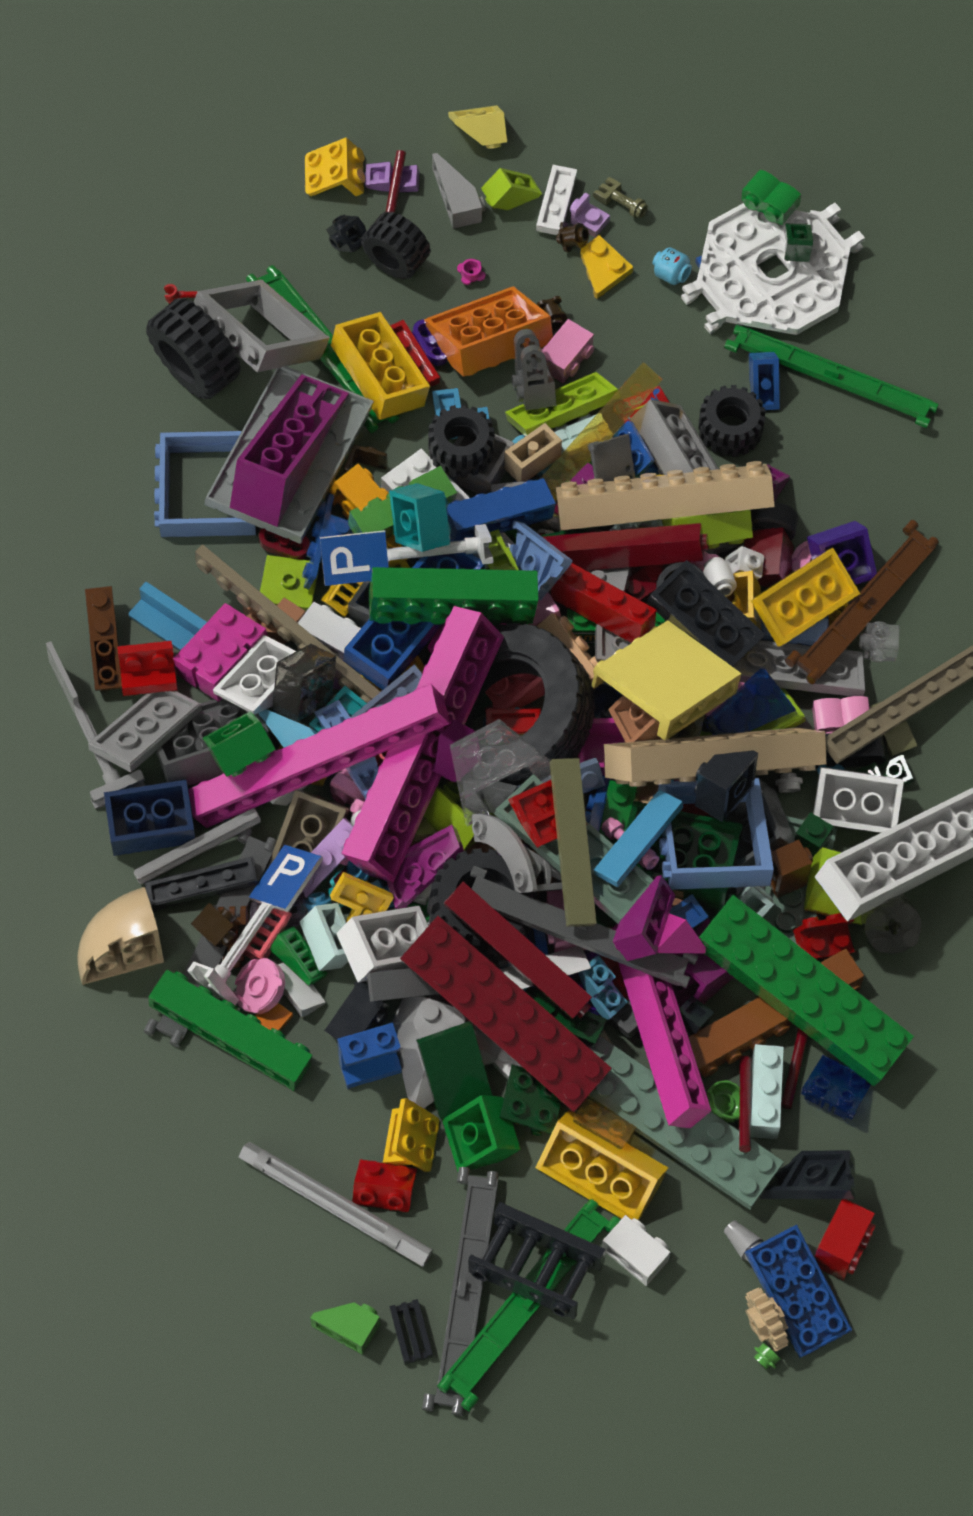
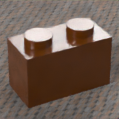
M797 840L771 852L774 871L770 887L776 898L807 886L813 857L807 847L803 848L801 842Z

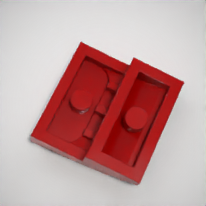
M551 780L508 799L518 820L537 848L557 839Z

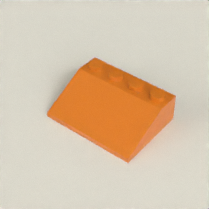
M514 286L424 319L426 327L436 339V343L443 354L446 355L450 365L463 377L474 375L488 367H495L509 359H515L514 337L520 330L530 329L534 331L541 349L553 338L551 316ZM525 338L524 348L529 346V338Z

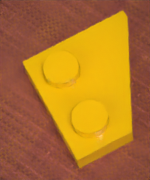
M600 235L580 250L583 264L586 266V273L591 281L593 294L596 299L633 273V266Z

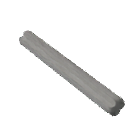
M252 808L135 869L134 875L139 884H144L261 822L260 816Z

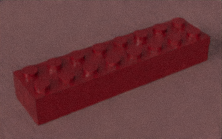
M439 916L431 922L400 958L573 1112L581 1106L612 1070L606 1062Z

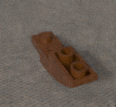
M112 586L85 589L95 691L122 688Z

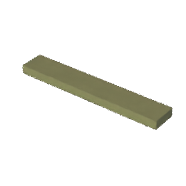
M579 758L552 759L550 761L566 927L594 926L596 924L580 761Z

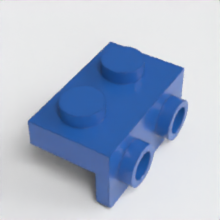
M627 421L612 437L615 438L629 434L635 477L640 478V475L645 473H656V475H659L654 458L634 423Z

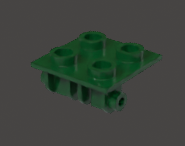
M512 1064L499 1118L529 1127L531 1129L530 1133L534 1136H541L542 1132L552 1134L556 1126L561 1100L523 1067Z

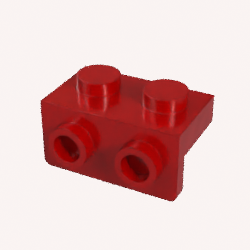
M360 1159L354 1180L352 1202L359 1205L409 1212L417 1168Z

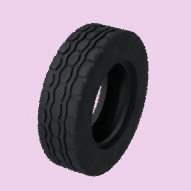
M507 623L506 625L494 626L504 638L465 726L473 730V715L483 694L497 681L515 674H532L542 678L545 688L543 709L534 725L521 737L500 745H487L479 742L482 759L460 778L462 782L467 775H471V777L485 780L486 778L517 786L523 784L532 775L540 778L551 774L550 761L552 759H575L581 752L582 746L585 745L590 734L589 731L592 728L594 720L593 711H595L594 689L587 671L576 656L561 640L543 628L539 629L537 626L529 624Z

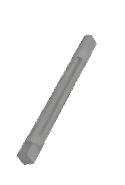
M250 1141L243 1146L239 1158L421 1267H424L429 1261L433 1249Z

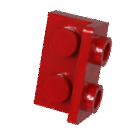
M842 913L829 915L826 917V920L820 921L818 917L804 919L802 921L803 925L793 930L797 945L816 960L830 958L844 949L849 954L854 953L848 925L854 922V919L847 922Z

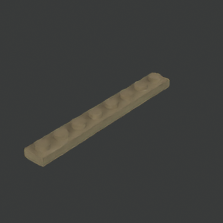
M973 645L826 736V750L833 760L838 764L973 679Z

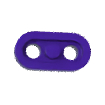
M424 319L417 321L413 326L412 334L429 361L435 366L445 364L448 361L447 357L443 354L436 343V339L426 327Z

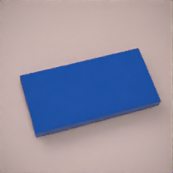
M797 1225L744 1252L767 1297H773L776 1304L782 1309L788 1329L785 1331L799 1358L852 1331Z

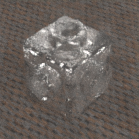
M884 622L867 623L865 633L860 632L859 648L864 649L863 659H870L873 662H895L899 650L900 625H889Z

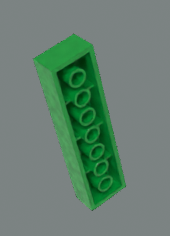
M734 895L731 896L699 937L706 947V952L704 953L706 956L873 1087L882 1080L914 1037Z

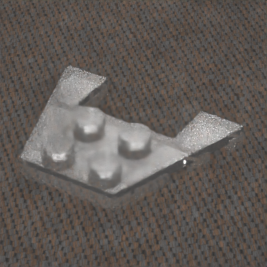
M500 719L450 745L465 824L467 826L472 824L473 814L489 815L486 805L478 794V791L526 766L529 767L532 774L541 782L545 783L551 780V760Z

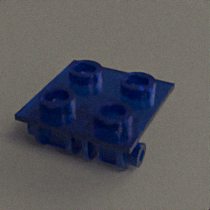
M822 1055L802 1087L801 1095L805 1096V1100H809L816 1105L822 1100L820 1108H823L826 1103L830 1104L828 1112H831L833 1107H836L833 1112L834 1114L840 1116L843 1120L848 1118L852 1121L871 1084L852 1069Z

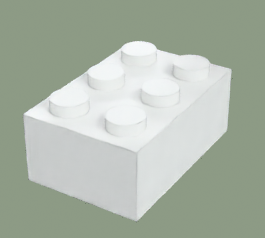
M820 767L813 814L833 826L882 833L898 824L904 780Z
M420 906L351 917L336 934L359 983L368 981L367 973L410 968L400 958L424 932L428 924Z

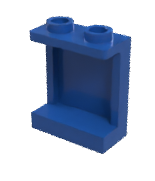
M393 1023L337 1039L339 1065L347 1089L402 1073L397 1056L401 1046Z

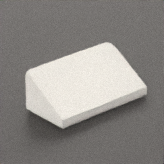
M278 964L285 976L283 993L301 1018L326 1004L313 984L308 986L286 964Z

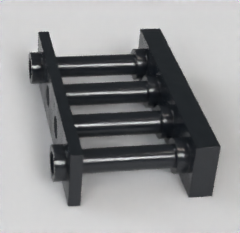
M499 1202L494 1213V1224L498 1226V1230L482 1259L472 1254L468 1259V1272L480 1281H490L550 1308L554 1314L560 1317H569L575 1320L578 1302L572 1299L588 1269L601 1270L605 1262L606 1249ZM515 1233L524 1237L525 1241L507 1271L494 1265L493 1262L508 1234ZM535 1245H542L550 1249L551 1253L534 1283L519 1275ZM566 1256L577 1261L578 1264L561 1295L546 1288L559 1261L562 1257Z

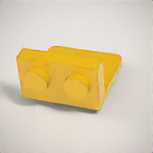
M345 137L308 152L305 155V192L309 196H314L342 184L355 196L363 194L365 182L363 161L365 157L361 148Z

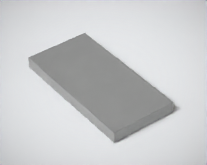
M175 690L147 693L88 743L89 750L132 772L202 711V706L197 701Z

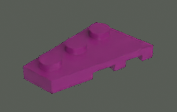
M453 825L409 847L394 883L387 881L389 890L394 897L393 902L396 909L406 908L434 881L436 873L439 869H443L444 863L450 858L456 860L457 854L464 851L458 831Z

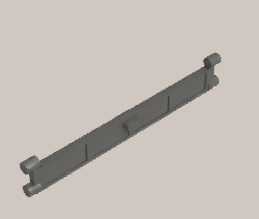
M249 828L240 833L237 838L239 842L246 844L239 859L253 856L259 883L271 859L277 840L268 837L266 843L251 837L253 831ZM256 886L223 893L216 906L225 907L227 910H229L230 906H236V917H240V907H248L251 901L249 896ZM202 935L183 973L189 979V983L199 987V984L187 971L193 962L215 969L218 964L220 965L222 956L225 955L228 947H215ZM163 1015L160 1022L150 1018L143 1032L149 1036H154L156 1031L171 1037L169 1043L172 1046L180 1047L188 1029Z
M473 866L470 876L476 879L472 890L501 916L674 985L686 988L690 977L683 974L688 963L695 965L698 954L683 953L682 957L672 953H656L626 961L613 943L615 930L597 923L594 926L566 927L564 910L486 880L484 878L486 877L487 870Z
M459 1167L457 1183L468 1184L438 1384L475 1339L483 1281L476 1279L468 1272V1259L471 1254L482 1259L489 1245L499 1173L495 1171H488L487 1178L470 1176V1169L467 1167ZM437 1387L436 1395L424 1394L422 1410L432 1412L436 1404L452 1407L451 1414L463 1416L464 1408L461 1406L464 1398L451 1388L447 1393H443Z

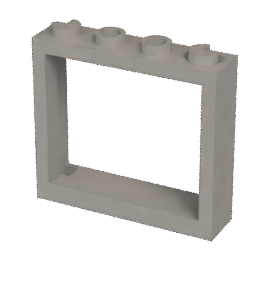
M263 280L198 291L194 300L195 305L200 306L213 319L215 324L222 329L223 334L229 339L237 355L256 372L321 359L329 341V337ZM251 305L288 337L290 341L265 345L226 309ZM254 359H259L258 364L254 362Z

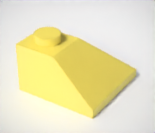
M497 105L448 112L449 118L459 128L481 145H486V148L501 147V143L507 142L504 112Z

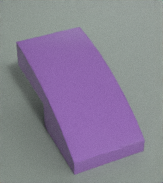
M391 162L366 164V188L389 192L393 173ZM417 165L404 166L399 192H417L419 190V168Z

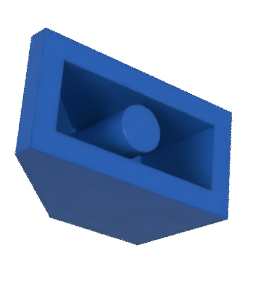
M775 352L749 353L751 392L753 391L757 394L756 399L762 400V407H765V410L780 409L779 358Z

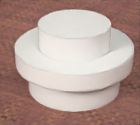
M796 773L781 774L780 779L775 781V785L778 786L780 793L800 791V784L803 783V779L797 777Z

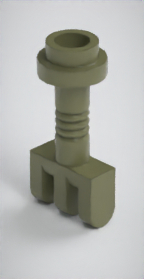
M608 177L605 180V184L602 183L599 186V190H595L592 194L597 201L606 206L613 199L630 209V216L634 218H643L648 211V205L645 200L641 198L633 200L620 192L622 190L621 183L611 177Z

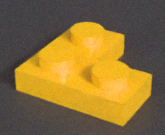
M345 872L342 873L330 894L331 900L352 908L346 923L354 916L386 911L394 898L391 892Z

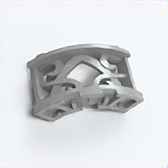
M472 815L474 841L488 844L498 851L510 870L515 891L527 893L562 889L561 873L541 855L525 847L519 836L510 826L491 815ZM540 871H542L544 884L537 885L536 879ZM551 876L556 878L558 883L550 884Z

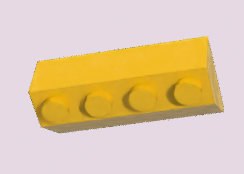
M571 1110L557 1121L535 1167L587 1199H593L599 1206L621 1219L626 1215L631 1220L635 1218L638 1221L656 1194L668 1170L667 1166Z

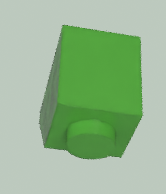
M355 1302L315 1312L310 1318L313 1328L361 1355L380 1326V1316L377 1315L378 1312L367 1304L360 1306Z

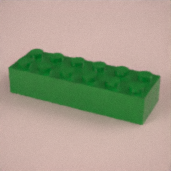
M372 567L369 589V621H376L382 624L390 623L391 621H403L407 624L431 622L441 625L445 624L453 607L456 606L481 612L493 626L501 623L533 624L538 604V571Z

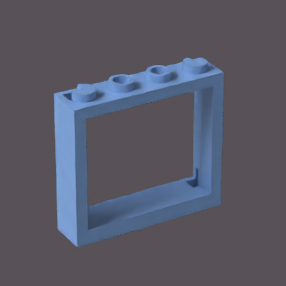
M242 431L160 433V444H156L155 457L160 459V465L155 466V481H159V488H155L154 491L155 504H159V511H154L155 527L160 528L161 537L256 535V526L240 518L169 519L170 453L231 452Z
M755 778L754 786L740 801L746 802L756 866L677 868L672 826L670 823L663 831L662 838L659 840L660 855H665L666 862L662 864L663 878H668L671 889L770 886L774 869L759 778ZM697 780L692 782L671 781L670 784H659L658 791L660 789L681 800L683 804H695L696 794L694 789L697 785Z

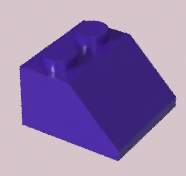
M857 521L807 537L811 559L813 560L825 551L834 548L855 585L871 580L877 574L868 529Z

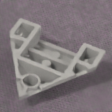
M426 997L402 998L392 1021L401 1046L398 1055L407 1098L422 1108H426L434 1101L416 1040L470 1021L455 1007ZM472 1023L484 1066H489L497 1060L501 1048Z

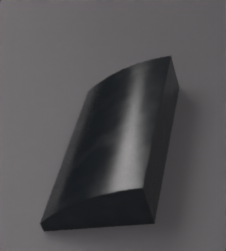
M688 560L680 565L655 589L646 601L657 610V613L665 621H670L733 668L765 636L747 616Z

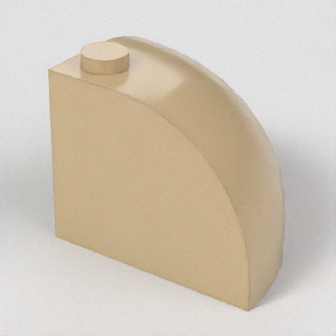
M145 887L126 893L102 908L87 925L80 940L77 956L82 985L164 962L158 928Z

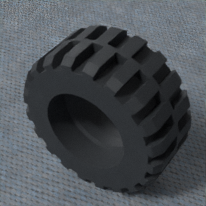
M186 298L175 299L148 321L146 334L154 348L153 350L159 356L163 365L168 368L171 375L183 387H186L191 394H195L198 398L211 399L239 376L241 370L240 360L236 356L237 353L231 346V342L223 334L222 329L215 324L213 319L200 306H196L193 301Z
M481 848L472 849L471 854L468 855L466 851L458 853L456 860L450 858L444 863L443 869L438 870L434 883H432L427 914L430 915L429 924L439 916L485 957H490L493 961L500 959L501 956L444 906V902L462 882L472 889L476 879L470 876L473 866L487 870L484 879L515 891L510 870L502 856L496 854L497 850L489 849L488 853H484ZM537 892L522 893L534 899L538 897ZM503 917L525 937L530 933L531 927Z

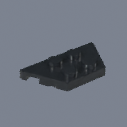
M850 1150L801 1151L789 1164L783 1166L776 1174L778 1179L768 1186L760 1196L761 1199H855V1159Z

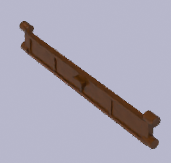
M910 520L903 528V533L909 536V538L803 656L794 650L785 659V663L789 667H794L797 664L808 673L806 677L808 683L814 685L939 544L937 538L930 537L928 540L916 530L919 525L915 520Z

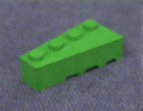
M441 466L409 482V485L418 483L443 491L448 504L453 502L457 496V491ZM387 494V499L383 501L378 497L369 501L368 505L361 512L358 507L349 512L348 525L353 534L385 530L386 538L394 535L390 494Z

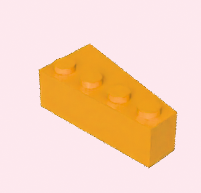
M357 464L334 482L330 494L334 495L332 505L334 506L338 503L344 510L342 514L349 519V512L358 507L361 512L368 505L369 501L377 497L382 501L387 499L386 495L389 492L384 488H380L374 482V477L368 469H363ZM394 535L386 538L387 547H402L401 544L395 542Z

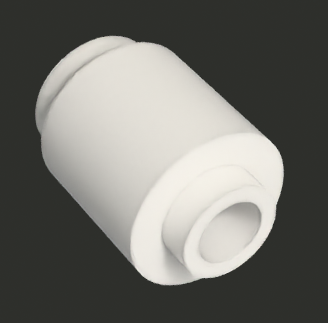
M714 557L705 563L703 571L705 577L725 597L731 595L736 589L737 583L728 562L724 561L721 557Z

